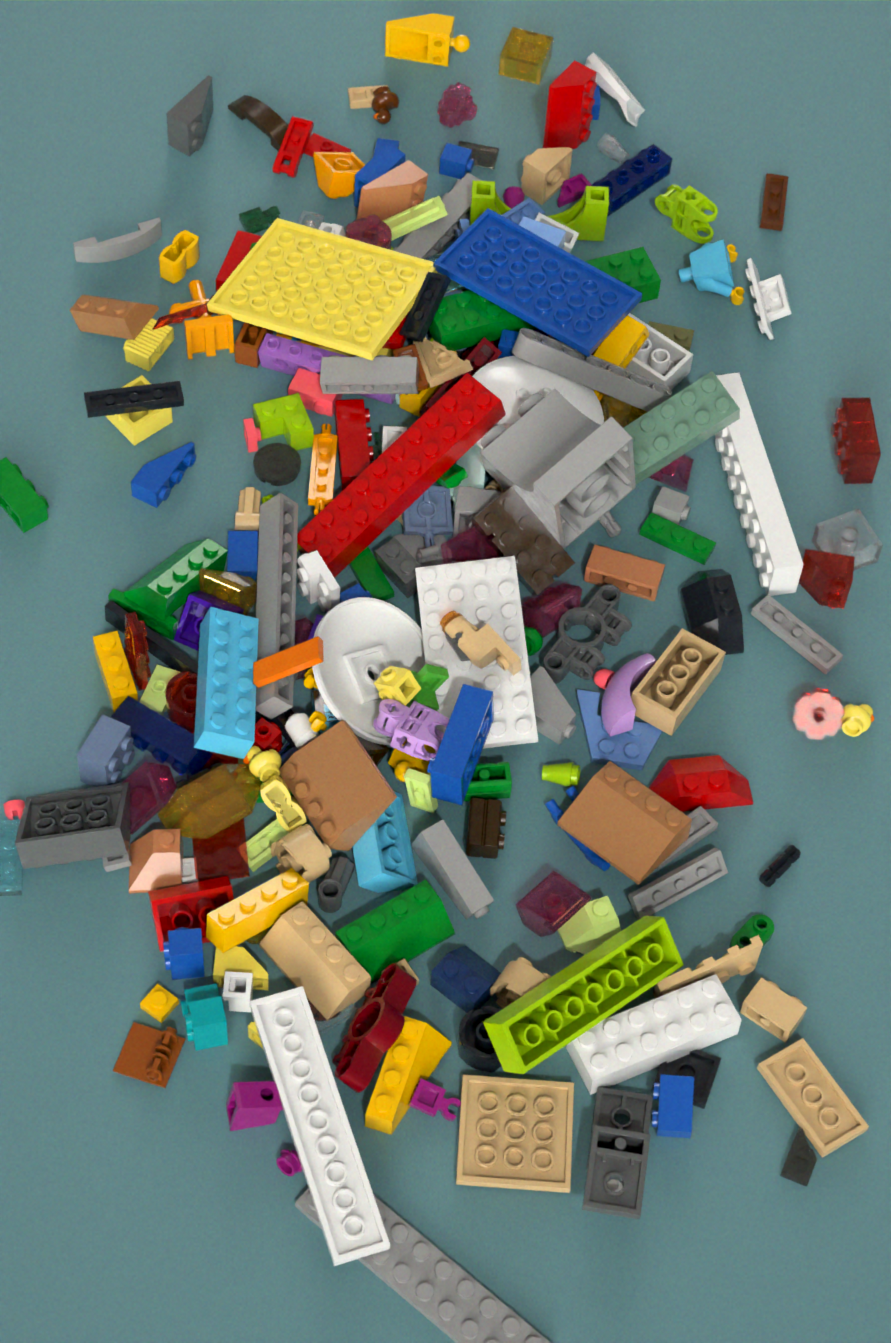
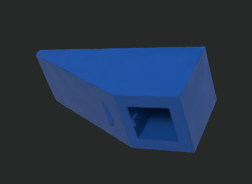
M190 442L143 465L131 481L132 496L158 508L162 501L168 499L174 485L181 482L187 468H191L194 465L197 457L195 454V443Z

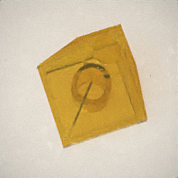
M200 569L199 581L201 591L243 608V615H248L257 599V582L250 577H244L236 573Z

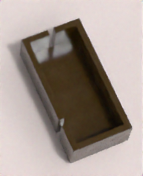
M512 486L505 488L469 519L483 537L489 536L491 533L494 535V537H490L487 541L500 557L515 556L517 577L532 595H539L555 581L553 578L561 576L575 564Z

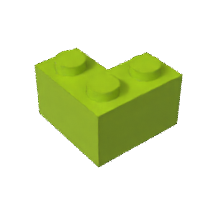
M299 393L253 404V421L255 427L260 428L261 440L284 434L291 452L313 447L314 428Z

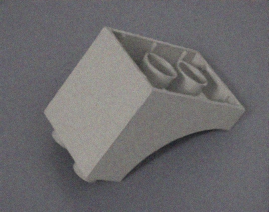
M554 389L545 397L540 393H535L525 400L518 410L521 418L508 429L502 424L491 429L481 441V446L484 449L480 453L484 469L503 489L512 486L562 548L565 549L636 488L632 437L612 416L600 425L581 413Z

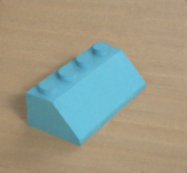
M395 791L394 793L397 798L353 846V857L359 887L376 893L410 889L418 884L402 794Z

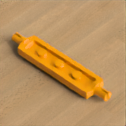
M326 423L321 427V434H315L313 438L308 505L315 506V515L319 513V510L321 512L333 500L338 436L331 434L332 427L330 424H327L326 430Z

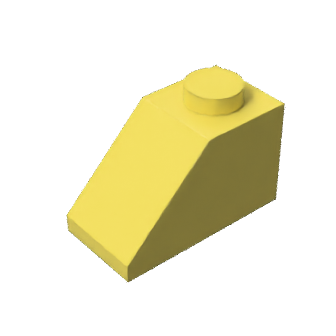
M235 946L224 953L216 947L213 982L214 984L217 983V987L223 988L225 971L253 973V990L269 989V974L244 947Z

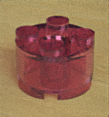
M369 215L347 225V238L391 250V229L377 215Z

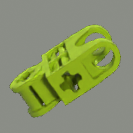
M672 184L667 188V192L655 198L657 209L672 219L671 227L699 244H705L713 239L714 231L708 222H712L717 218L718 208L705 195L690 185L683 190L680 186ZM710 210L713 212V214L707 215L704 213V211ZM703 231L709 236L702 237L697 232Z

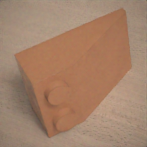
M408 160L361 188L356 222L363 224L383 221L422 203L427 189L428 174Z

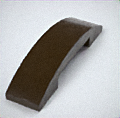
M244 95L228 105V109L241 120L247 118L271 138V145L279 151L289 125L273 109L262 101L248 95Z

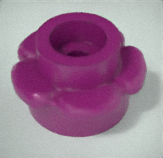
M288 1149L281 1151V1155L277 1159V1166L285 1175L293 1176L295 1173L303 1170L297 1151H289Z

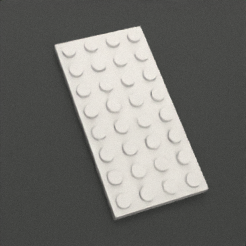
M515 556L415 568L425 664L446 668L449 674V678L435 691L439 705L437 712L450 719L463 684L493 691L494 720L483 749L538 742ZM459 616H464L467 621L478 629H481L488 623L520 658L521 670L513 676L508 669L503 670L496 659L483 669L478 668L470 661H460L446 639L445 627ZM436 725L439 731L445 733V726Z

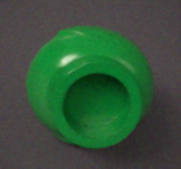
M524 625L527 655L532 656L542 648L543 638L537 629Z

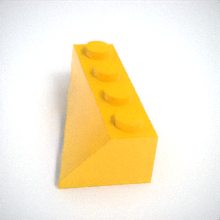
M404 1016L405 1022L401 1034L387 1051L365 1113V1127L390 1135L393 1134L409 1110L410 1106L408 1104L419 1079L422 1078L427 1081L431 1073L439 1065L445 1052L447 1053L452 1045L451 1041L428 1023Z

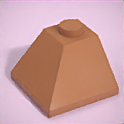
M180 829L152 830L130 844L132 866H129V893H148V891L183 885L184 844Z

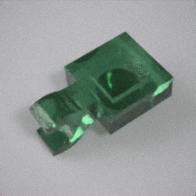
M272 206L264 211L257 207L240 213L239 220L246 232L254 234L268 229V223L272 225L279 218L280 211L277 206Z

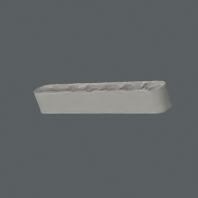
M520 329L512 349V353L520 359L647 412L672 396V390L663 384L596 356L590 355L587 357L572 347L531 329Z

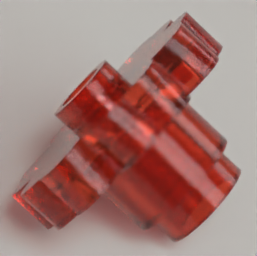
M815 688L812 694L803 692L795 701L794 707L796 711L793 713L792 719L798 731H806L807 738L822 740L826 734L834 736L842 728V717L845 714V708L839 697H832L830 690Z

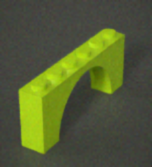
M472 180L470 226L487 208L500 215L511 210L499 198L494 181ZM586 186L583 196L573 207L547 217L578 232L579 235L576 240L604 241L609 208V187Z

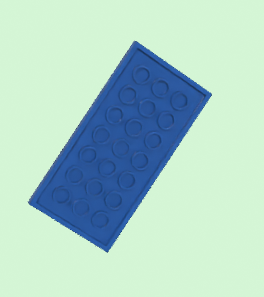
M489 208L433 263V267H435L437 272L447 275L453 281L587 357L597 349L642 299L641 292Z

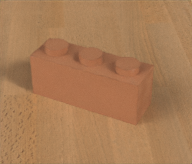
M594 544L586 566L584 581L599 586L612 584L619 588L620 592L655 602L663 579L665 565L655 560H647L630 553H623L606 546Z

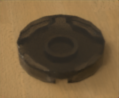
M273 443L258 450L254 456L253 468L255 475L260 481L271 483L272 486H283L295 481L301 471V459L299 453L293 447L287 444Z

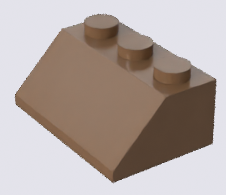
M81 295L71 307L70 312L80 331L134 340L159 308L157 305L101 296Z

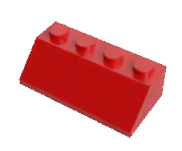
M575 60L549 86L543 148L570 147L571 149H577L582 142H586L590 137L591 131L589 129L593 118L591 113L595 103L593 97L597 87V72Z

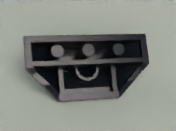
M723 569L698 571L680 590L691 633L725 651V655L744 653L742 613L731 574Z

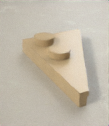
M425 337L423 342L413 341L431 388L473 370L469 360L466 359L464 361L458 358L455 352L447 350L445 346L434 340L431 342Z

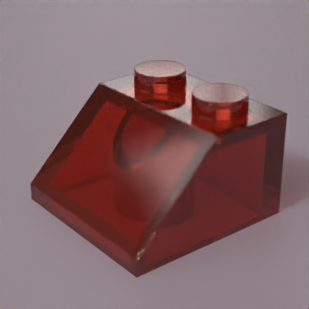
M805 549L802 559L804 565L798 583L819 605L844 609L853 581L855 557Z

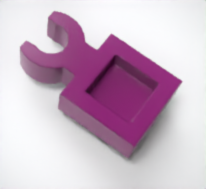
M421 1078L417 1083L408 1106L432 1117L436 1115L437 1111H440L446 1120L453 1121L456 1119V1115L448 1111V1106L454 1105L459 1108L461 1101L457 1098H444L445 1089Z

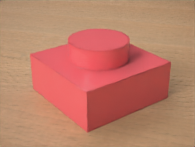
M253 418L243 419L244 437L248 453L258 451V441H261L260 428L255 427Z

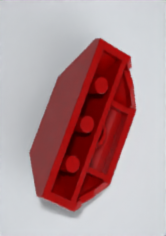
M720 755L669 760L649 786L650 790L681 812L694 811L700 806L705 810L753 805L748 779Z

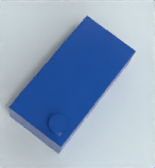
M466 684L462 685L436 757H431L428 764L427 772L431 774L432 798L463 805L494 720L493 691Z

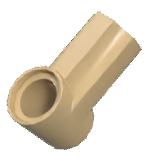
M246 487L244 490H240L239 508L235 515V531H258L259 534L261 491L256 490L255 487Z

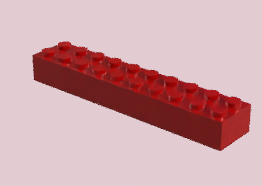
M466 373L297 533V548L299 552L305 554L317 550L335 578L506 415L502 401L469 373Z

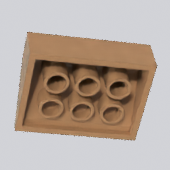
M341 720L293 753L279 769L282 779L286 782L323 842L330 849L349 851L397 798L345 720Z
M610 761L591 778L558 820L557 825L639 885L688 839L692 819Z

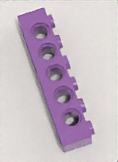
M266 333L258 351L262 367L295 376L298 368L320 374L322 357H329L331 355L349 357ZM396 394L357 395L393 404Z

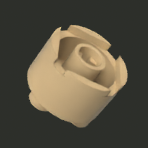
M308 824L294 829L271 845L272 858L274 856L278 858L279 863L276 867L280 874L293 868L307 882L311 883L329 870V858L332 856L331 850L327 844L320 842L313 828Z
M519 957L517 961H510L491 987L490 994L491 996L494 993L498 997L496 1003L503 1009L551 978V976L539 972L532 967L530 961Z

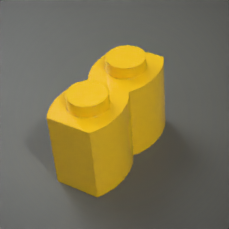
M183 230L175 236L171 245L162 250L159 256L161 278L173 284L183 279L187 269L193 267L199 260V236Z

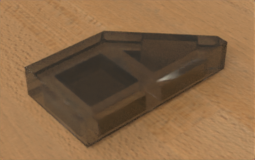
M459 141V146L472 149L471 159L475 160L474 166L495 169L499 148Z
M798 1128L780 1176L807 1187L817 1157L813 1149L810 1148L803 1129Z

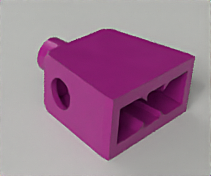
M275 1081L233 1082L226 1103L230 1131L264 1126L276 1122L279 1112L283 1108Z

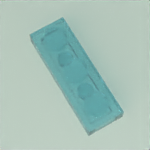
M21 820L0 821V896L23 895V866L15 845Z

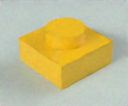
M157 984L140 1002V1008L162 1023L177 1007L179 999Z

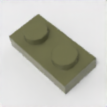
M649 321V326L690 352L694 330Z

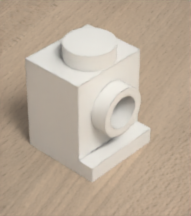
M225 971L222 997L224 1001H228L229 1011L251 1012L249 1001H252L253 973Z

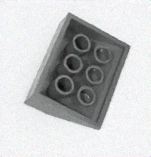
M129 782L26 797L15 841L23 869L41 868L54 864L64 865L75 861H91L96 858L118 857L128 854L131 838Z

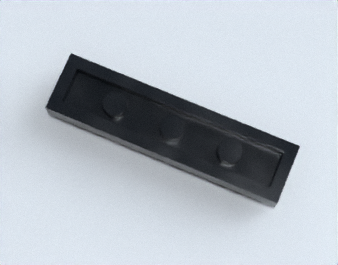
M180 381L84 392L88 418L184 406Z

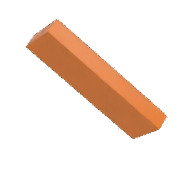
M317 636L253 662V684L260 688L324 662L323 640Z

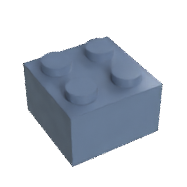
M102 714L77 754L81 782L92 787L118 784L120 782L124 767L131 764L135 755L129 725Z

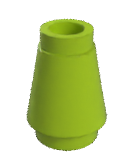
M574 762L543 765L542 780L567 787L578 786L580 782V765H574Z

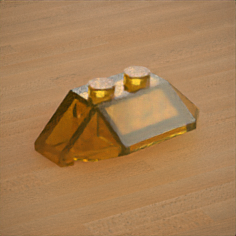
M223 764L179 788L159 812L158 818L166 829H180L182 837L207 839L253 813L262 783L258 777L250 772L249 764Z

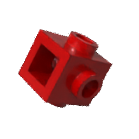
M261 718L255 724V740L252 746L259 747L262 752L273 749L279 753L282 748V731L275 723H269Z

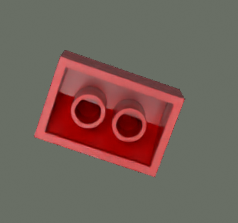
M228 876L148 891L160 952L164 951L163 942L169 941L168 931H173L180 927L189 929L201 928L202 944L210 942L206 938L207 914L234 900L232 885Z

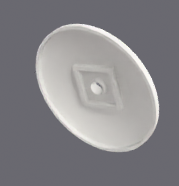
M516 356L494 360L481 367L472 376L502 401L506 415L491 429L500 424L508 429L521 418L518 410L525 400L535 393H540L545 397L554 389L585 416L600 425L604 423L601 404L592 388ZM484 436L476 443L482 450L484 448L481 446V441Z
M368 597L349 599L328 611L317 626L313 638L319 636L323 640L324 662L312 666L314 678L324 702L339 721L345 720L354 734L365 740L377 744L390 745L392 738L378 733L373 727L375 718L379 716V704L382 701L374 682L381 676V672L389 666L419 672L426 665L422 629L405 612L383 600ZM368 670L373 672L374 680L369 677Z

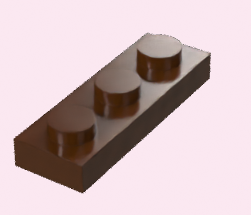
M766 173L760 228L782 231L788 176Z

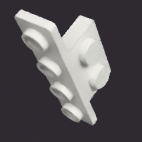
M752 258L747 259L749 268L745 270L749 281H752L753 284L750 286V291L753 298L757 301V303H754L756 314L758 317H761L758 325L761 333H766L769 340H772L774 335L771 322L792 314L784 280L781 274L760 281L758 270Z

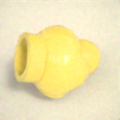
M848 704L840 712L842 730L845 734L852 737L859 736L867 731L871 722L874 721L873 709L868 704H861L859 706Z
M257 746L250 748L243 762L249 764V770L252 775L259 777L262 782L267 781L274 775H280L279 768L282 760L277 751L270 749L269 751L262 752Z

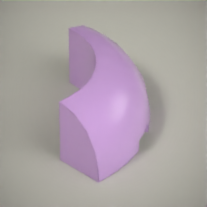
M646 653L638 656L620 667L611 677L604 691L601 716L604 727L610 737L633 730L636 708L630 695H632V692L656 663V659L651 654Z

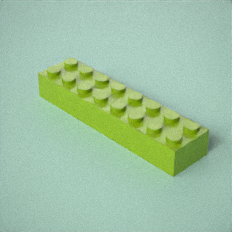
M643 916L485 1020L483 1024L504 1072L526 1073L684 966L665 918Z

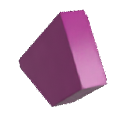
M582 173L563 181L557 203L559 208L580 199L585 192L586 186H592Z

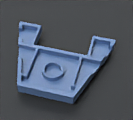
M577 689L576 700L580 708V717L585 730V739L591 763L606 765L611 761L618 767L642 770L663 731L649 723L634 721L633 730L610 737L604 727L602 716L597 715L600 693Z

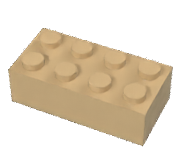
M682 628L632 692L631 700L636 708L635 716L672 736L721 671L726 652Z

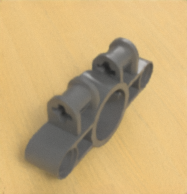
M612 584L603 585L585 607L572 608L566 611L560 618L557 642L545 655L543 661V668L555 684L560 683L569 671L584 680H590L593 677V671L605 661V657L601 653L604 642L617 646L624 632L631 629V621L625 615L618 612L621 592L616 586ZM574 625H585L590 630H594L596 636L591 642L579 643L569 638L565 630L568 631Z

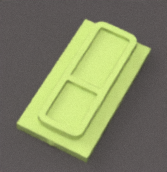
M437 196L379 222L378 226L385 242L388 243L448 214L445 204L440 196Z

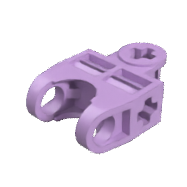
M393 699L382 700L379 704V716L375 718L373 723L374 729L382 735L391 737L390 746L425 761H430L431 757L435 758L441 744L439 741H442L444 733L439 731L436 725H443L447 728L450 719L416 701L409 708ZM424 744L432 746L436 753L426 751Z

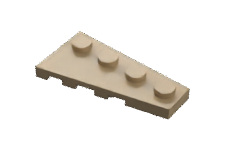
M759 935L751 938V944L739 949L738 945L727 949L728 953L720 959L715 960L713 957H709L697 965L696 970L692 971L688 967L664 978L655 985L653 992L655 999L715 974L722 984L732 976L738 974L743 976L751 973L756 968L763 946Z

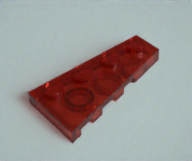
M136 612L125 614L126 631L124 635L126 639L124 640V652L138 691L146 689L148 678H151L148 666L150 660L147 653L149 648L145 637L147 630L144 621H139Z

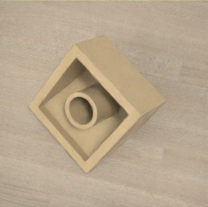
M570 147L539 148L531 155H527L522 164L521 189L523 193L543 205L562 187L563 181L569 179L573 149Z

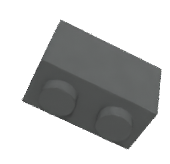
M394 537L375 551L376 561L383 573L408 599L418 592L415 568L422 566Z

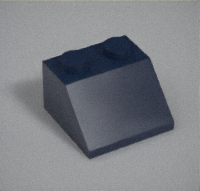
M463 946L450 951L431 972L430 985L468 1013L473 1009L474 1011L481 1009L491 998L490 989L501 973L468 947Z

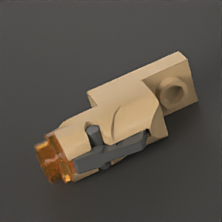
M456 611L447 613L440 621L442 631L445 633L446 639L460 661H470L478 668L483 669L496 659L499 666L503 670L508 669L513 676L521 670L520 658L488 623L481 629H478L467 621L461 613Z

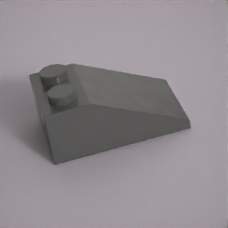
M208 75L167 112L168 143L189 157L202 147L212 116L213 88L211 76Z

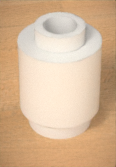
M304 713L291 715L285 724L287 733L298 749L319 736L318 732L312 730V723L309 722L308 715Z

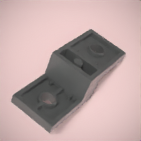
M604 1087L597 1088L582 1210L640 1219L651 1135L649 1134L653 1102L652 1095ZM619 1113L625 1114L629 1118V1122L625 1125L618 1124L614 1116ZM612 1179L618 1180L623 1188L617 1192L611 1191L607 1186V1182Z

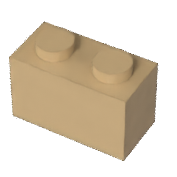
M761 977L744 1000L740 1013L786 1043L803 1020L807 1007L798 998L789 996L781 991L774 982L766 981Z

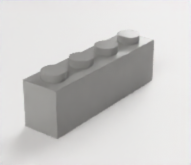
M331 355L321 359L320 385L323 394H418L419 364L417 357L409 355L400 357L379 355L372 361L356 355L353 357Z

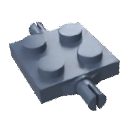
M431 485L402 513L404 535L424 536L425 548L435 545L434 536L452 535L453 521L450 488Z

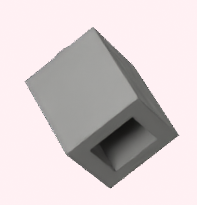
M662 486L654 502L652 513L680 525L681 521H686L691 510V507L688 506L690 496Z

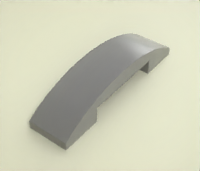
M158 217L138 223V231L99 243L95 236L74 242L76 262L101 263L137 254L154 244L162 236L161 220Z

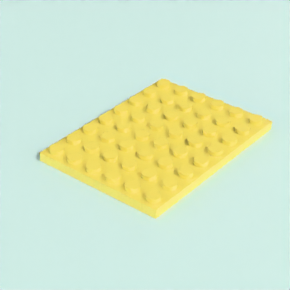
M277 218L207 303L209 312L219 315L229 314L233 319L373 361L411 310L427 273L438 272L433 267L434 262Z

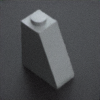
M539 666L530 677L537 731L560 745L565 738L569 739L576 730V713L547 671L542 666Z

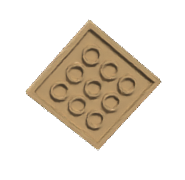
M463 1075L456 1185L570 1193L574 1083Z

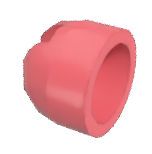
M608 669L597 671L594 675L596 686L605 690L615 672Z
M11 800L3 804L5 816L9 820L14 821V816H18L19 820H21L25 807L23 800Z

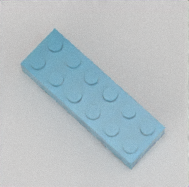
M210 607L200 624L194 748L244 759L254 743L256 686L253 684V662L257 661L258 618Z

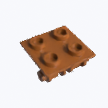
M133 1022L113 1072L166 1088L186 1039L177 1036V1030L172 1027H167L166 1030L160 1031Z

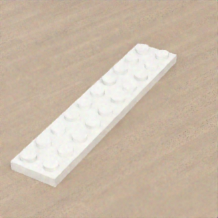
M303 986L249 1001L253 1019L273 1080L279 1092L282 1108L334 1266L390 1249V1242Z

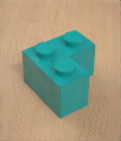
M217 983L185 989V1000L180 1001L182 1015L185 1018L188 1042H194L195 1051L227 1045V1020Z

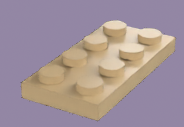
M804 1038L758 1064V1071L822 1158L868 1130V1124Z

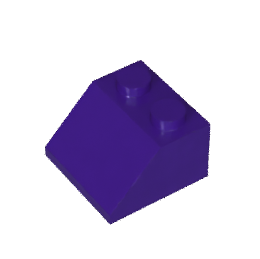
M201 590L190 593L174 641L199 651L200 624L210 607L242 615L244 609Z

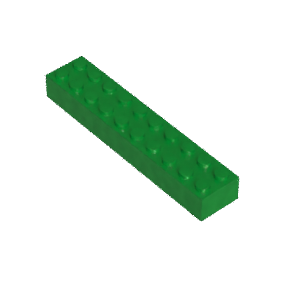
M644 247L585 261L641 292L642 299L639 303L658 299L661 279ZM468 290L443 297L429 330L434 341L445 346L447 350L456 351L478 345L484 337L490 342L501 338L503 329L519 332L522 328L537 330L538 328L473 291Z

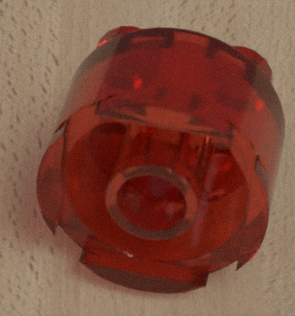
M189 671L175 675L168 682L165 697L167 715L170 721L175 726L184 729L185 732L194 733L198 674L190 673Z

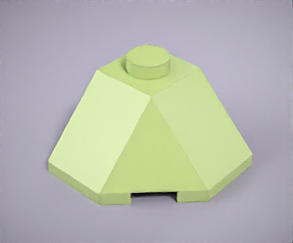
M608 896L582 904L555 926L566 950L573 953L580 952L585 955L621 932L619 919Z

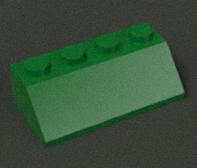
M209 538L185 544L124 592V596L164 621L186 603L190 593L202 590L224 572L228 550Z
M427 880L422 881L335 932L337 940L371 976L370 984L380 979L381 971L390 964L397 963L404 958L409 962L455 935L442 900Z

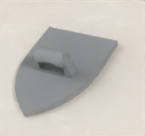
M404 533L393 536L422 567L452 563L451 550L444 535L434 536L435 545L426 548L424 536L404 535Z

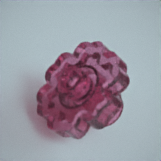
M458 82L456 85L451 84L444 91L437 111L440 115V123L452 128L454 125L459 126L463 121H470L475 117L477 106L472 101L473 97L469 95L471 91L469 87Z

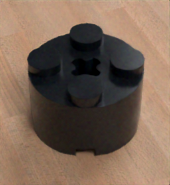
M484 1006L482 1009L475 1011L473 1009L463 1017L460 1023L458 1035L459 1057L467 1065L477 1070L495 1072L501 1067V1063L483 1024L485 1020L500 1011L496 1007Z

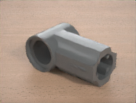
M341 856L333 858L324 881L319 885L318 905L326 913L336 912L342 906V898L355 869V864L351 863L347 858ZM331 894L334 895V897H327L326 895Z

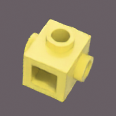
M389 666L381 672V676L374 682L379 691V697L382 700L393 699L405 706L421 690L411 671L406 668Z

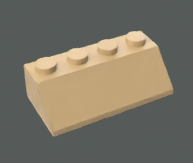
M303 901L281 915L259 943V947L296 988L303 986L306 997L327 1020L326 1022L330 1021L329 1019L338 1012H343L364 997L365 991L370 989L371 976Z

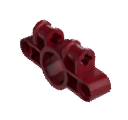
M396 963L390 964L383 971L376 987L365 991V1000L361 1008H358L355 1012V1017L349 1026L348 1035H345L342 1039L343 1045L338 1055H335L332 1059L333 1064L336 1066L335 1077L356 1093L362 1092L369 1085L383 1054L396 1042L401 1034L405 1022L403 1012L417 984V980Z

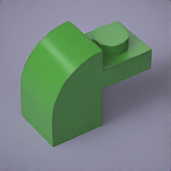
M426 664L419 672L411 671L421 690L406 706L410 708L412 703L416 701L437 711L439 705L435 691L449 678V674L446 668Z

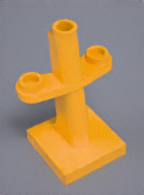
M200 280L191 281L189 283V290L192 301L182 304L175 303L169 310V315L173 320H181L192 315L196 316V319L184 321L188 360L193 359L192 354L206 352L207 357L216 356V350L229 349V353H234L232 316L227 314L212 317L211 313L213 312H209L207 303L211 299L206 298L202 282Z

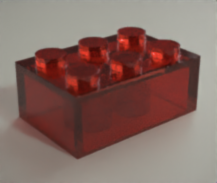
M870 397L842 398L840 407L836 408L835 411L836 421L831 425L832 437L836 438L835 455L839 456L838 473L842 475L844 484L872 483L881 452Z

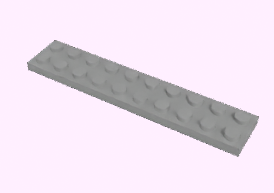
M308 1188L295 1202V1207L322 1229ZM374 1196L390 1242V1249L359 1258L358 1260L456 1343H551Z

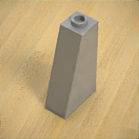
M442 819L420 832L411 844V847L467 920L472 916L478 919L490 911L488 907L493 903L494 899L445 821Z

